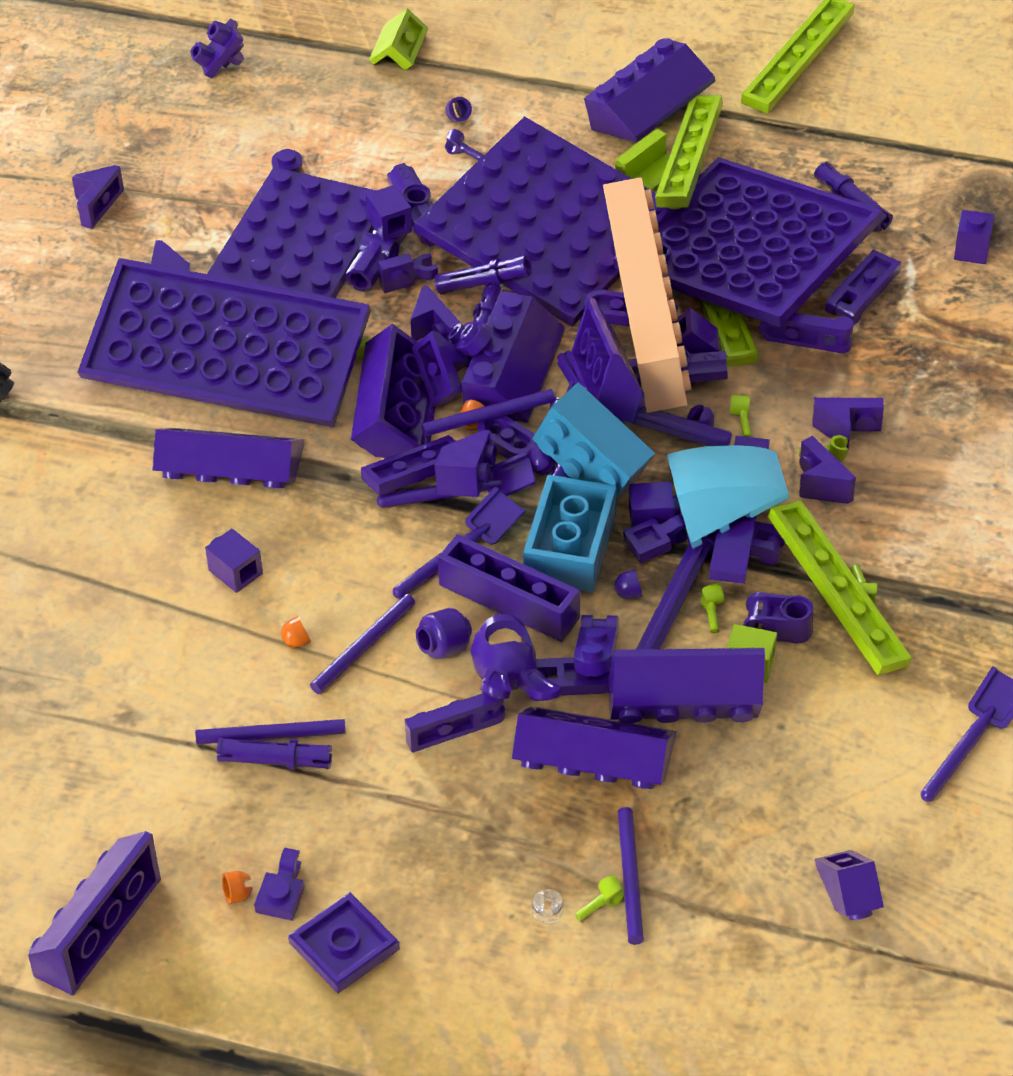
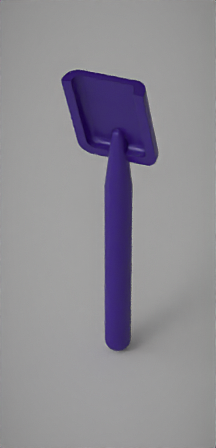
M527 451L491 466L489 481L487 484H483L480 492L488 490L489 494L496 486L504 495L509 496L537 484ZM437 486L383 494L377 497L376 502L379 507L386 508L458 496L437 495Z
M495 486L466 518L465 524L472 531L463 537L474 542L482 538L488 544L494 545L526 511ZM441 553L393 588V596L401 599L405 594L411 593L438 572V556Z
M991 667L968 704L969 711L979 718L969 727L922 789L920 795L923 801L931 802L936 798L982 737L989 723L999 729H1004L1013 719V679L1000 672L996 667Z

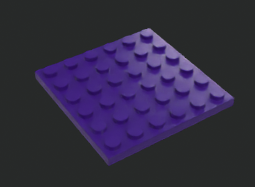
M524 116L414 222L413 231L472 267L489 264L492 259L497 258L503 261L523 255L528 256L532 265L531 275L506 280L502 285L517 294L534 297L553 316L573 327L583 316L587 294L595 290H608L620 277V272L614 268L615 263H613L616 252L603 185L632 178ZM651 190L654 209H649V211L655 210L657 217L666 207L656 206V192Z
M720 157L699 175L688 207L679 209L666 207L657 216L658 232H660L663 254L665 255L668 274L665 277L669 276L672 290L781 327L883 220L881 209ZM615 256L613 258L614 268L619 271L617 257Z

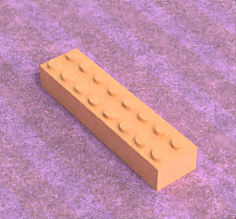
M642 177L604 184L603 188L642 391L645 396L646 412L650 413L687 406L685 391L692 389L688 370L681 371L682 367H687L684 345L677 347V344L682 343L679 322L672 323V321H677L678 319L674 299L667 300L672 298L673 294L669 276L665 277L668 274L665 255L663 254L660 232H658L655 210L649 211V209H654L651 189L644 190Z

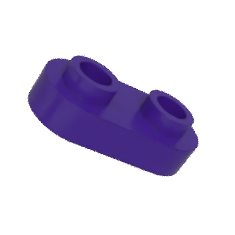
M482 321L467 322L464 325L459 323L449 333L448 340L466 357L475 356L487 345L492 337L493 330Z
M506 415L478 422L477 424L478 432L490 430L491 444H496L497 453L507 459L525 451L528 453L531 448L537 446V443L532 440L535 434Z

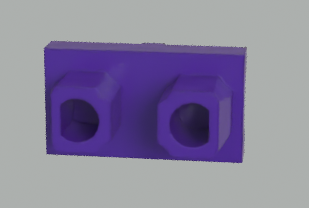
M230 18L224 24L214 20L207 31L208 38L211 40L210 44L206 45L202 42H196L191 48L192 59L202 66L205 76L212 79L222 66L226 68L230 63L240 65L244 60V56L240 52L244 47L242 43L244 39L237 30V21Z

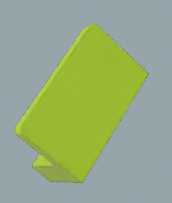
M407 8L384 25L369 61L374 65L389 55L404 70H407L414 64L428 27Z
M655 129L616 159L615 169L632 179L642 177L643 185L655 192L659 187L670 157L666 153V133Z

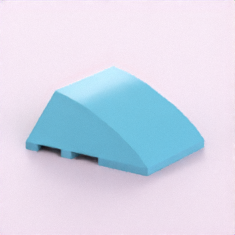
M732 445L706 446L667 454L692 549L702 544V537L718 529L721 533L730 529L729 523L740 517L752 518L790 498L776 451L754 446Z

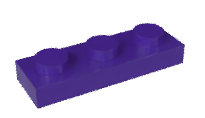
M450 435L361 467V479L379 496L391 493L415 482H420L435 475L434 465L441 448L455 442V440Z

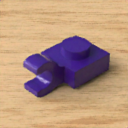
M407 253L378 261L380 286L384 293L415 285L414 278L433 280L435 275L438 274L437 265H432L431 254H423L418 258L412 259L410 254Z
M682 515L673 516L661 524L655 518H652L623 531L624 541L640 563L672 550L671 543L680 544L688 539V535L684 530L686 525Z
M284 848L279 862L278 874L266 872L254 904L256 913L293 921L304 891L303 880L296 879L302 864L301 861H298L299 850Z

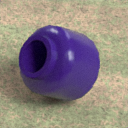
M446 608L422 617L416 630V641L423 653L428 654L433 659L441 660L460 654L467 649L470 643L472 627L469 620L458 610Z

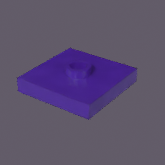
M351 892L288 935L289 944L337 994L400 950V942Z

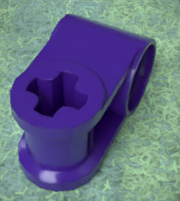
M756 592L747 597L746 609L748 610V617L744 620L743 626L758 629L759 624H762V630L777 632L776 641L797 644L806 642L811 638L813 634V604L808 598L800 595L787 596ZM760 603H763L762 610L759 609Z

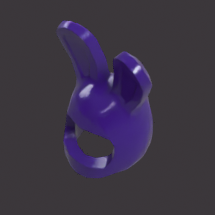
M505 613L496 614L488 618L476 633L470 650L474 668L483 680L480 690L486 695L499 700L509 699L511 691L521 688L530 697L541 701L560 697L562 695L560 686L546 679L537 670L536 652L522 621L513 615ZM508 628L521 636V643L510 641L491 645L489 637L499 629Z

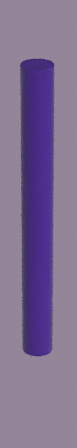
M549 389L421 424V427L426 437L555 402L553 390Z
M405 594L310 683L311 689L315 693L321 694L415 605L414 598L409 594Z
M345 719L195 730L196 745L218 743L219 738L253 741L346 734Z
M623 807L618 810L627 935L628 942L637 945L644 941L634 819L633 810L629 807Z

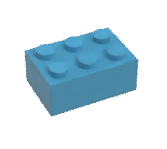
M579 382L550 408L532 438L543 453L550 455L563 467V470L569 477L617 486L616 502L629 490V484H635L655 455L652 449Z
M547 475L524 548L523 564L579 590L594 592L616 517L617 486Z

